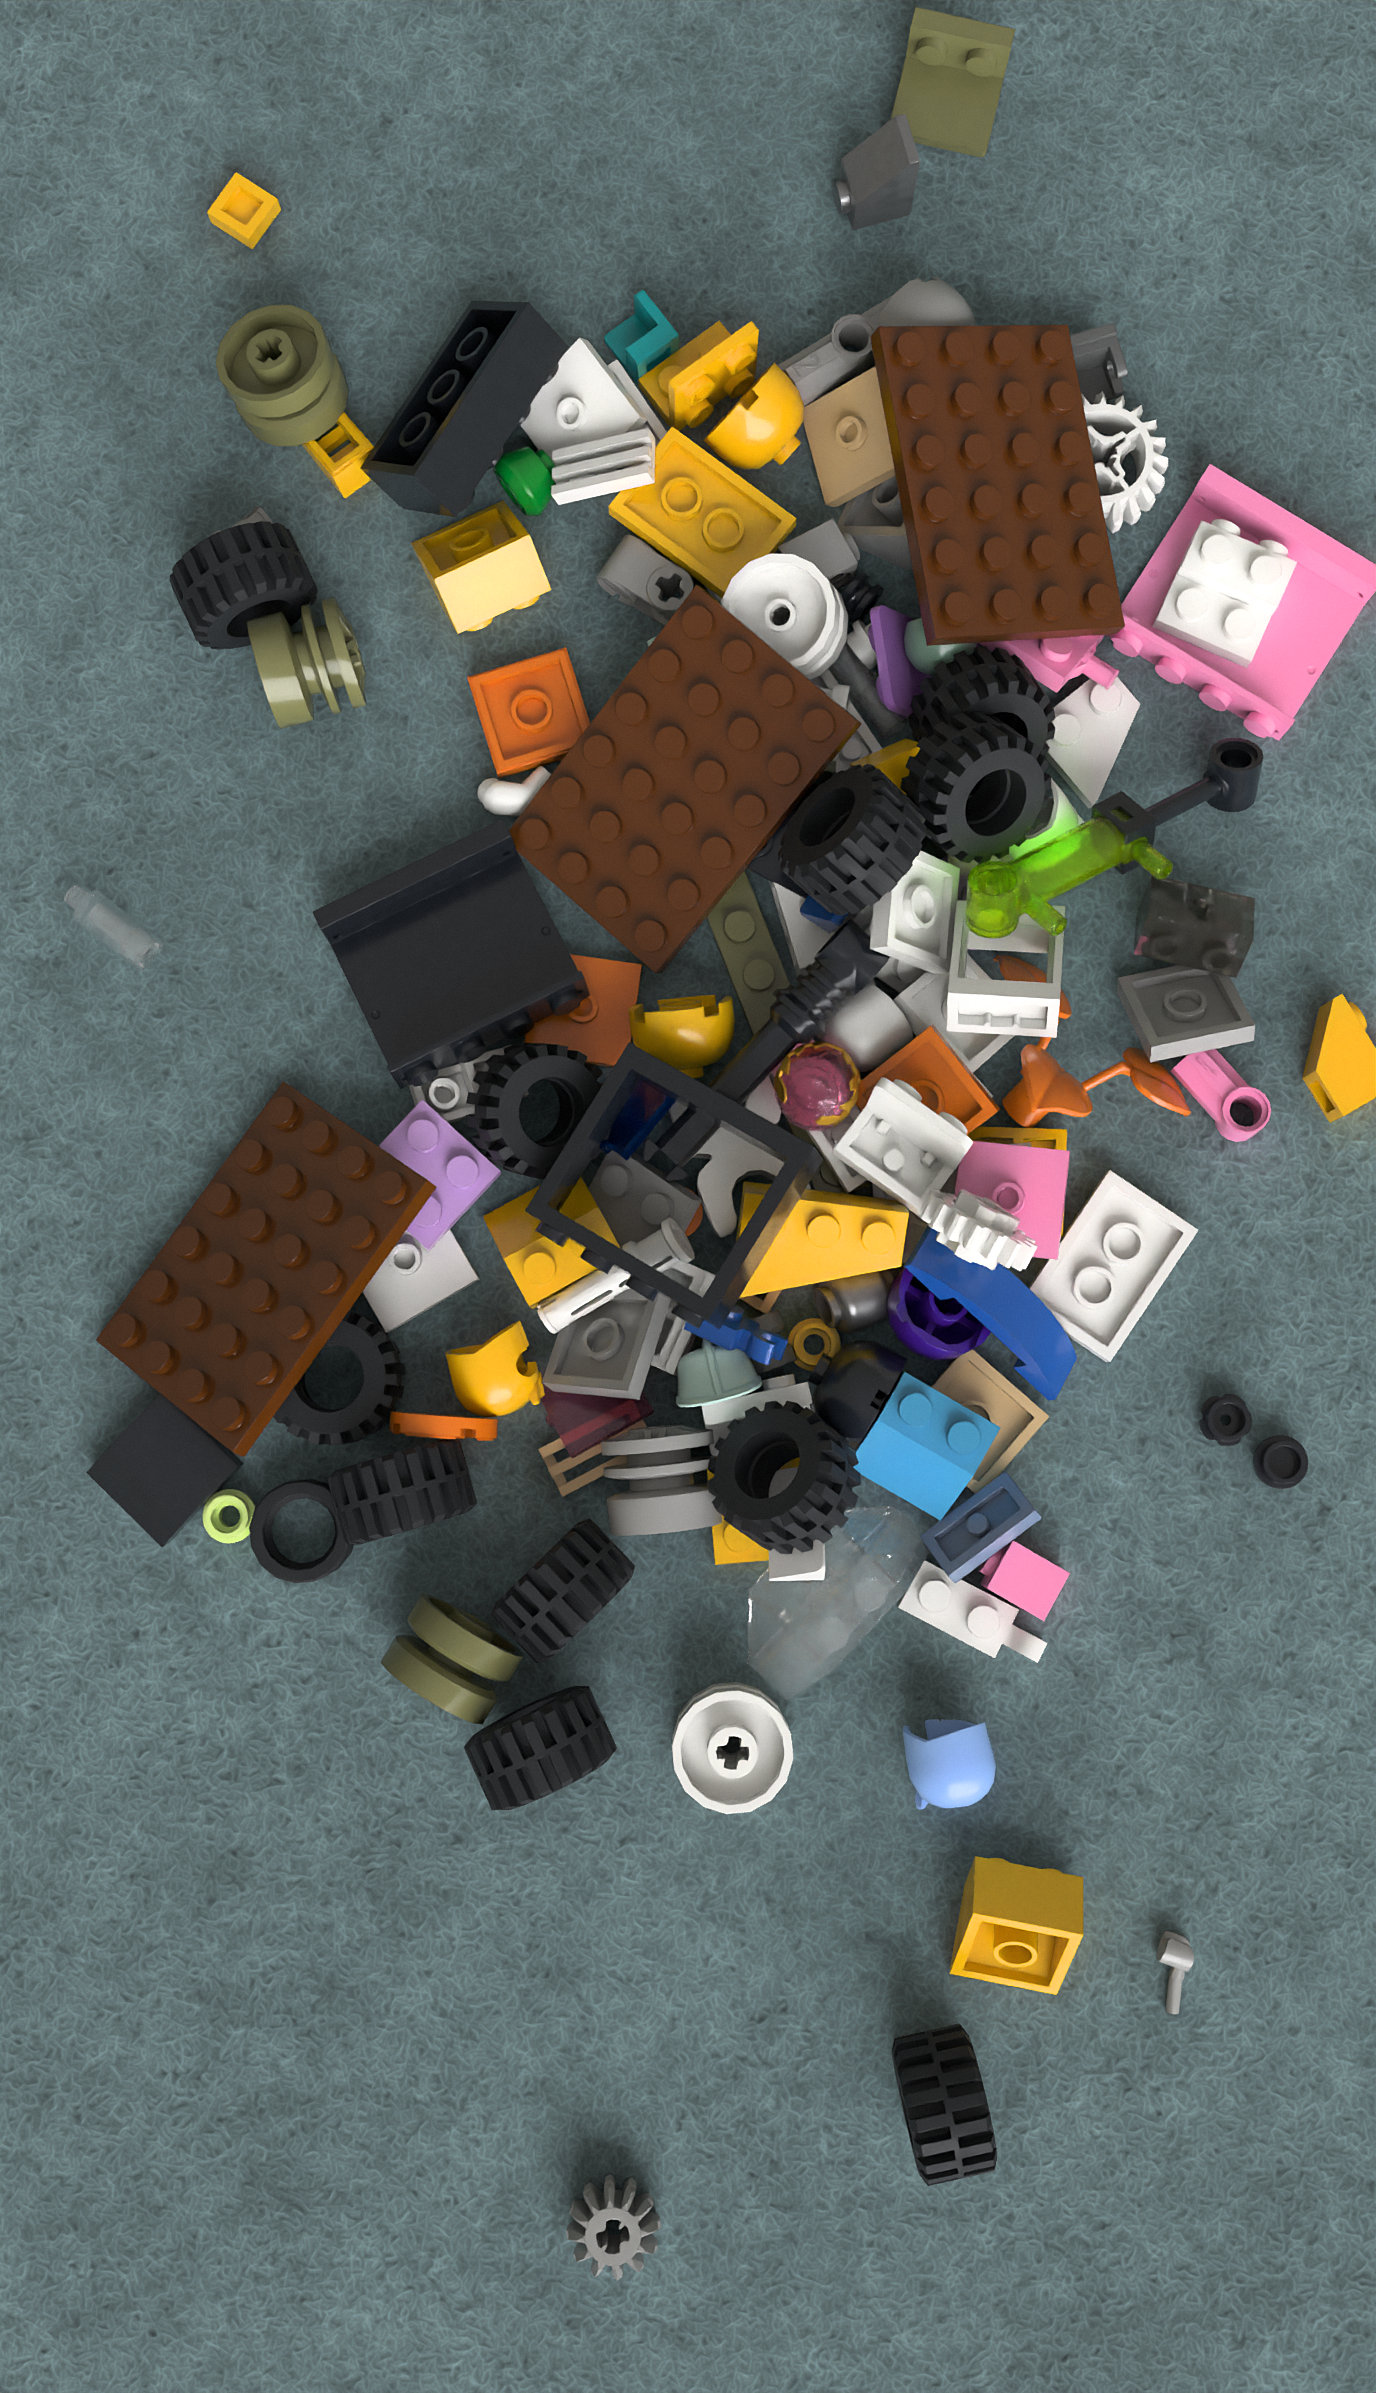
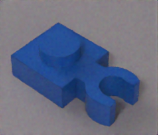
M736 1304L720 1329L706 1321H703L699 1329L687 1322L684 1326L686 1331L729 1351L739 1349L753 1360L766 1365L770 1364L772 1358L779 1361L782 1360L788 1343V1339L760 1329V1323L743 1316L744 1310Z

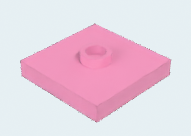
M973 1141L972 1146L958 1165L954 1195L957 1197L960 1190L964 1189L974 1195L986 1197L998 1203L1004 1210L1020 1219L1017 1229L1024 1231L1025 1236L1036 1241L1034 1244L1038 1245L1032 1257L1058 1260L1070 1151Z

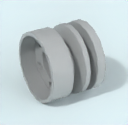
M683 1424L661 1425L630 1429L615 1438L601 1441L602 1455H627L626 1464L605 1467L604 1477L629 1480L630 1490L607 1497L610 1535L629 1536L679 1532L715 1526L722 1523V1515L716 1511L712 1503L716 1497L708 1492V1484L694 1483L693 1473L708 1469L710 1458H716L715 1456L691 1457L690 1448L714 1444L712 1429H697L684 1426Z

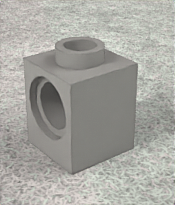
M834 519L778 546L777 554H794L812 562L836 590L855 579L857 561L860 560V553L853 537L847 531L841 533Z

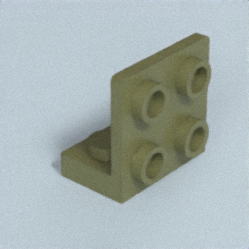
M915 7L906 57L891 119L906 113L915 143L980 158L984 157L988 148L1015 29Z

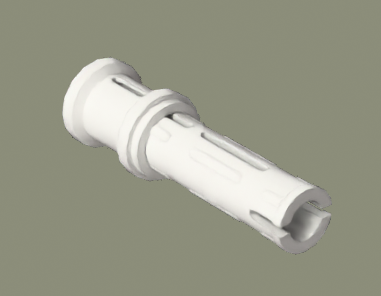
M670 1217L661 1222L660 1230L638 1243L629 1241L622 1246V1250L659 1272H663L679 1261L687 1264L694 1259V1252L689 1240L680 1226ZM614 1266L608 1275L597 1269L558 1294L538 1303L537 1311L540 1319L546 1328L555 1334L571 1322L595 1310L625 1290L630 1289L625 1285L630 1276Z

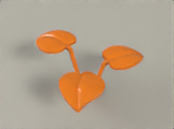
M997 955L993 959V961L999 962V968L1005 980L1046 983V973L1024 960L1005 955ZM1061 989L1058 1017L1068 1019L1072 1011L1069 1001ZM1041 1037L1037 1046L1027 1044L1021 1050L1022 1070L1020 1073L1023 1078L1002 1099L1005 1110L1017 1123L1026 1128H1034L1049 1112H1058L1074 1117L1088 1116L1092 1112L1093 1106L1086 1091L1118 1074L1130 1076L1137 1090L1158 1105L1183 1114L1185 1117L1192 1113L1179 1085L1171 1073L1159 1061L1150 1062L1144 1051L1128 1047L1122 1054L1125 1062H1119L1080 1083L1074 1076L1065 1072L1064 1068L1060 1067L1058 1062L1045 1051L1052 1037Z

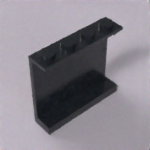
M503 819L313 911V915L330 943L388 1063L387 1068L400 1089L408 1085H413L414 1087L424 1085L433 1080L438 1075L439 1070L455 1062L467 1063L473 1061L485 1053L487 1046L504 1038L512 1040L522 1037L534 1028V1023L552 1014L555 1016L568 1014L577 1009L583 999L590 996L582 972L578 971L516 851L512 836Z

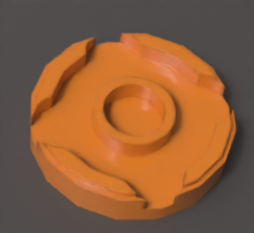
M392 1411L390 1414L389 1431H392V1434H405L406 1436L443 1439H465L466 1437L477 1438L478 1441H494L498 1437L499 1419Z

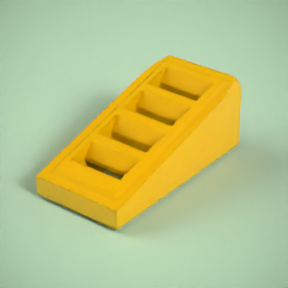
M343 411L336 422L338 427L319 441L312 440L302 444V446L340 494L347 498L372 480L360 467L374 446ZM349 439L351 443L332 457L327 455Z

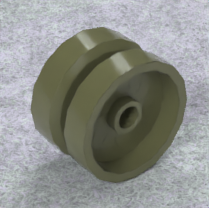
M268 305L247 313L234 323L220 342L216 358V367L220 381L229 397L234 401L244 424L257 439L274 446H298L319 438L332 428L346 408L349 388L344 371L337 356L332 352L330 342L322 325L310 312L293 305Z
M422 1593L407 1618L411 1629L421 1639L409 1635H396L381 1659V1664L402 1684L441 1709L469 1722L483 1724L497 1701L494 1688L483 1677L492 1681H509L521 1662L523 1653L514 1644L474 1615L435 1596Z

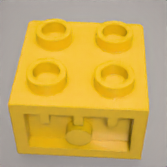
M718 321L639 378L638 387L670 428L673 426L678 431L686 425L690 428H695L712 414L713 406L727 395L732 399L740 396L754 382L759 329L751 321L731 335L723 324Z

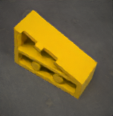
M744 1181L736 1242L771 1184ZM805 1189L739 1298L901 1267L909 1216L907 1208L897 1200Z

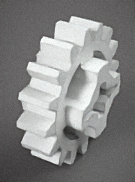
M930 1189L918 1212L920 1219L930 1223L929 1227L939 1231L935 1237L936 1241L947 1246L958 1257L970 1263L975 1262L984 1265L991 1270H994L998 1263L1007 1268L1011 1266L1019 1271L1022 1268L1026 1269L1038 1245L1034 1244L1035 1240L1025 1236L1024 1231L1017 1229L1020 1223L1019 1218L1004 1210L998 1203L986 1197L974 1195L964 1189L960 1190L957 1197L949 1192L945 1194L938 1189L934 1191Z

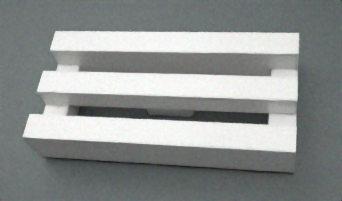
M649 428L552 450V460L556 464V467L552 468V478L556 485L551 486V495L558 505L655 483V437ZM642 463V465H639V466L630 467V468H626V469H622V470H617L618 468H622V467H626V466H631V465H635V464ZM597 474L596 476L570 481L571 479Z

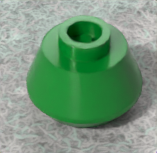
M528 446L502 453L499 461L493 466V472L506 494L525 516H540L552 498L551 486L556 485L552 478V468L556 467L553 461L543 449L534 453Z

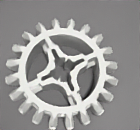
M1103 391L1096 395L1093 404L1090 405L1081 393L1105 523L1111 533L1114 534L1116 531H1119L1122 520L1132 526L1138 521L1141 511H1149L1156 501L1155 495L1159 494L1164 487L1165 478L1162 474L1165 473L1168 467V458L1160 454L1163 453L1166 447L1165 438L1152 437L1157 429L1156 420L1144 423L1140 421L1143 413L1142 405L1133 408L1129 412L1124 409L1125 400L1123 395L1115 400L1114 405L1106 403ZM1098 432L1104 433V434H1107V435H1110V436H1104V435L1099 434ZM1131 453L1136 465V482L1130 487L1123 479L1126 473L1121 466L1125 456Z

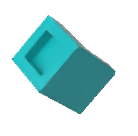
M642 289L634 295V314L604 336V343L638 385L639 378L679 350V334Z

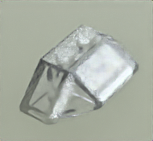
M881 1506L877 1508L846 1509L844 1515L849 1518L842 1528L836 1524L830 1530L833 1537L825 1543L824 1580L769 1581L768 1568L748 1589L747 1663L786 1701L831 1673L911 1586L930 1550L920 1538L923 1533L897 1507Z

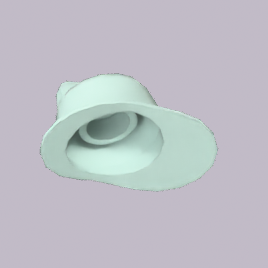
M703 1338L702 1348L685 1354L678 1361V1396H676V1404L679 1407H696L737 1398L760 1388L762 1385L761 1376L757 1375L749 1356L739 1349L729 1351Z

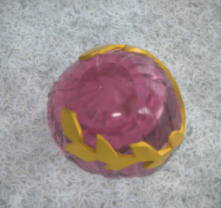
M810 1042L801 1045L785 1056L774 1077L776 1102L788 1121L803 1130L820 1131L833 1126L836 1127L847 1118L850 1110L857 1102L858 1086L861 1083L860 1073L847 1051L829 1042Z

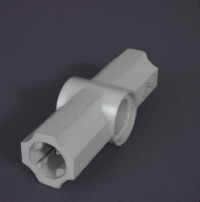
M892 296L861 315L848 314L841 317L835 322L830 334L777 365L799 390L804 406L843 382L847 383L871 369L875 360L870 337L881 326L877 323L878 319ZM846 345H854L856 347H859L861 351L850 352L845 350L843 347Z

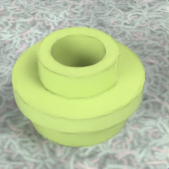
M236 1489L219 1491L204 1506L202 1516L204 1527L208 1534L219 1542H239L250 1535L249 1526L256 1505L252 1498L243 1491ZM229 1505L236 1507L240 1513L239 1522L235 1526H228L222 1520V1512Z

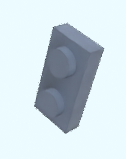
M1005 1471L923 1533L920 1538L947 1576L954 1583H957L1039 1521L1041 1516Z

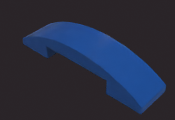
M927 1225L904 1267L940 1300L955 1298L1018 1357L1013 1368L1048 1401L1055 1400L1077 1359L1074 1347L1061 1324L1045 1304L1003 1265L998 1263L996 1268L991 1270L984 1265L975 1262L970 1263L958 1257L947 1246L936 1241L935 1237L939 1231Z

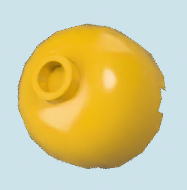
M774 362L740 397L739 401L727 415L716 424L704 441L718 456L730 465L744 470L759 469L772 459L779 465L783 464L801 444V441L795 436L804 419V405L799 390Z
M696 995L657 1000L659 1011L644 1012L643 1003L628 1008L630 1030L634 1045L691 1078L703 1076V1066L719 1061L729 1050L734 1037L735 1018L731 996H725L718 1005H716L715 995Z

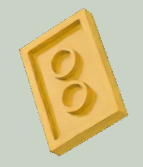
M673 426L655 447V483L622 490L608 506L609 515L721 598H723L731 579L748 562L768 554H774L778 550V546L782 545L796 527L797 520L796 517Z

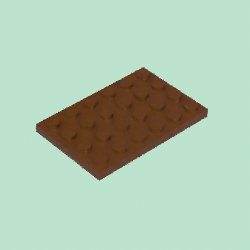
M1068 325L879 326L870 338L927 646L1111 635L1123 629L1125 623Z
M696 585L512 825L509 832L518 853L653 972L662 973L862 723L704 589Z
M283 1081L102 1330L96 1341L231 1452L245 1457L437 1187Z

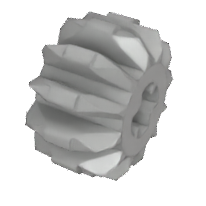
M609 2174L605 2177L603 2193L589 2182L584 2186L583 2195L585 2201H572L569 2214L575 2221L567 2225L566 2236L568 2240L578 2242L573 2254L576 2262L593 2257L591 2273L594 2277L602 2272L604 2265L612 2266L613 2278L618 2281L623 2277L624 2263H627L635 2271L640 2272L644 2267L642 2253L654 2254L656 2252L658 2240L652 2233L661 2228V2217L659 2214L649 2212L654 2203V2198L650 2192L643 2193L634 2199L637 2182L633 2178H629L625 2182L622 2191L615 2190L616 2180L613 2175ZM611 2219L619 2220L621 2234L609 2235V2227L606 2226V2222Z

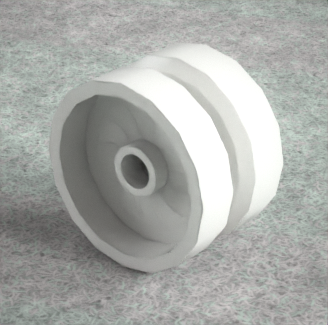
M768 554L748 562L731 579L722 598L721 605L809 679L823 674L838 659L847 640L848 614L841 594L812 562L794 554ZM790 613L788 622L784 624L782 617Z
M739 1682L713 1684L693 1695L679 1712L672 1735L674 1771L685 1792L703 1807L724 1814L751 1812L771 1801L787 1782L793 1761L791 1733L777 1703L759 1688ZM729 1736L739 1737L741 1748L736 1753H727L721 1747L727 1745Z

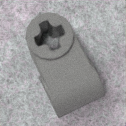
M629 534L624 535L596 576L597 583L612 596L618 593L621 595L619 601L635 607L663 626L668 623L694 589L690 575L683 568L662 557L648 544ZM676 592H680L681 599L679 600L672 596H674ZM665 594L671 598L667 602H663L662 595Z

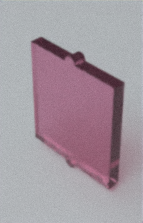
M543 1384L545 1396L540 1398L548 1413L545 1421L550 1427L556 1428L572 1459L600 1444L602 1440L609 1439L654 1413L643 1391L640 1399L637 1400L554 1392Z

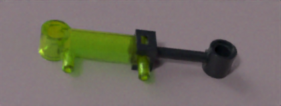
M1226 738L1220 740L1211 748L1207 771L1204 773L1203 779L1144 809L1124 792L1120 791L1093 805L1090 820L1006 863L987 861L978 864L970 870L967 877L965 908L967 927L971 932L981 937L1001 938L1015 931L1019 924L1020 916L1027 913L1050 935L1056 936L1065 930L1067 919L1048 903L1050 900L1113 867L1123 875L1141 865L1157 879L1166 878L1172 872L1173 863L1153 847L1156 827L1205 801L1217 810L1225 812H1240L1248 809L1254 804L1263 763L1262 750L1257 744L1247 739Z

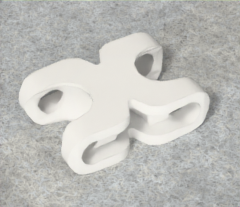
M768 1075L745 1100V1108L778 1126L781 1105ZM667 1096V1107L674 1123L687 1107ZM722 1127L692 1157L710 1160L699 1172L697 1191L702 1199V1205L714 1233L722 1238L732 1234L736 1228L737 1215L733 1206L732 1192L738 1182L747 1176L763 1175L774 1181L784 1165V1162Z

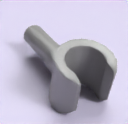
M1164 1931L1156 1952V1959L1161 1963L1171 1966L1168 1974L1169 1981L1165 2011L1170 2014H1178L1182 1980L1184 1979L1185 1972H1188L1193 1965L1194 1953L1186 1937L1170 1931Z

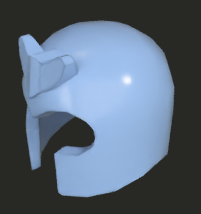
M939 1719L926 1720L925 1727L928 1740L912 1734L910 1726H903L902 1731L909 1779L916 1790L915 1803L918 1810L924 1809L928 1802L940 1808L970 1806L980 1801L989 1792L994 1783L996 1764L985 1722L976 1725L962 1720L941 1719V1722Z

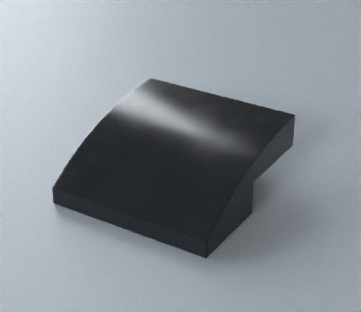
M160 1394L121 1433L86 1473L161 1547H164L177 1536L199 1509L224 1487L244 1463L227 1447Z

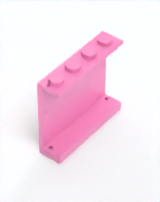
M1209 464L1189 500L1121 604L1125 627L1116 634L1107 636L1113 641L1112 645L1122 654L1130 657L1139 655L1156 665L1155 671L1166 681L1173 684H1181L1183 682L1200 692L1199 698L1210 708L1217 711H1225L1227 709L1244 719V726L1254 735L1261 738H1266V736L1273 737L1279 741L1295 721L1293 719L1360 611L1376 592V564ZM1215 519L1230 521L1239 527L1241 531L1239 537L1257 545L1262 540L1276 541L1287 548V558L1297 561L1278 608L1271 616L1252 662L1247 668L1152 627L1191 538L1201 521L1209 524Z

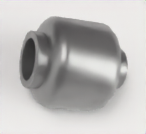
M886 1269L819 1282L818 1288L813 1292L817 1312L825 1325L829 1328L836 1327L845 1334H854L875 1325L888 1317L886 1302L890 1285L894 1278L890 1271Z

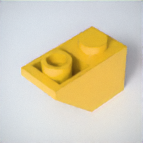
M1343 994L1319 1008L1302 1077L1329 1123L1344 1117L1376 1098V1048L1365 1031L1367 1023L1363 1013L1354 1003H1348Z

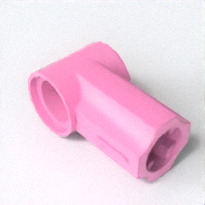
M1216 1049L1188 1054L1170 1071L1215 1120L1216 1128L1226 1139L1235 1142L1246 1141L1263 1129L1269 1121L1271 1107L1266 1095L1260 1090L1250 1087ZM1232 1103H1243L1250 1107L1254 1115L1252 1126L1244 1127L1233 1121L1230 1115Z

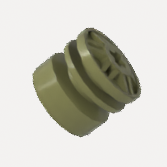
M335 596L322 600L326 620L325 625L318 626L309 603L301 606L303 631L293 633L282 611L247 621L248 633L260 678L272 713L280 729L314 720L312 695L322 693L333 714L341 713L342 711L337 688L344 686L354 709L367 705L364 693L366 672L353 627L340 610Z

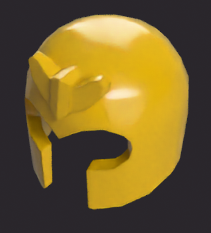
M520 1320L502 1329L483 1344L459 1347L445 1352L456 1397L465 1409L475 1415L486 1418L507 1415L524 1407L529 1401L533 1405H537L540 1403V1398L545 1396L541 1372L539 1373L536 1361L527 1362V1365L523 1361L522 1353L527 1350L529 1342Z

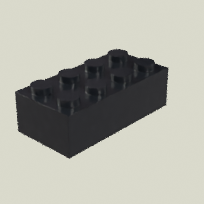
M471 301L360 469L404 509L457 517L459 512L466 509L475 496L474 489L486 471L492 468L501 458L503 453L502 447L513 430L528 417L531 411V403L542 386L547 384L556 375L559 368L558 362L569 346L529 302Z

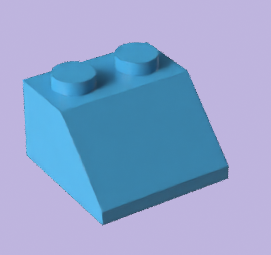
M901 1372L889 1395H887L881 1405L876 1418L854 1451L859 1463L853 1468L861 1473V1475L941 1521L974 1476L1001 1427L906 1372Z

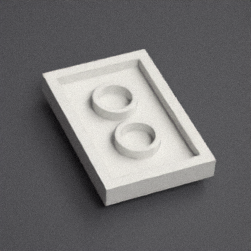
M1109 1170L1104 1174L1061 1238L1058 1260L1047 1259L1028 1288L1052 1312L1070 1338L1105 1362H1111L1198 1232V1229Z

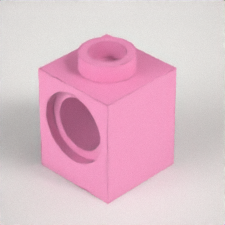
M1013 1540L980 1564L979 1572L985 1575L980 1585L1043 1621L1070 1575L1069 1572Z

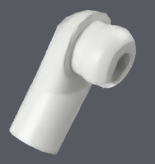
M538 766L521 784L499 781L496 778L486 779L478 788L479 801L483 803L486 810L493 814L519 817L551 774L542 766Z

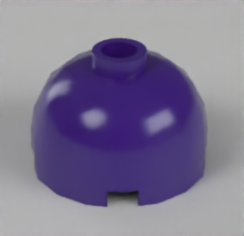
M905 1267L890 1285L886 1302L889 1324L897 1339L917 1355L931 1360L957 1358L984 1343L991 1333L955 1298L940 1300Z

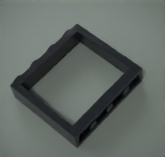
M628 1043L525 1211L540 1222L535 1231L563 1248L568 1239L584 1248L580 1258L607 1275L614 1266L630 1276L625 1283L627 1287L653 1302L659 1293L676 1303L671 1313L688 1324L699 1329L703 1321H706L720 1329L817 1171L823 1158L813 1145L633 1044ZM639 1081L784 1162V1165L703 1297L559 1212Z

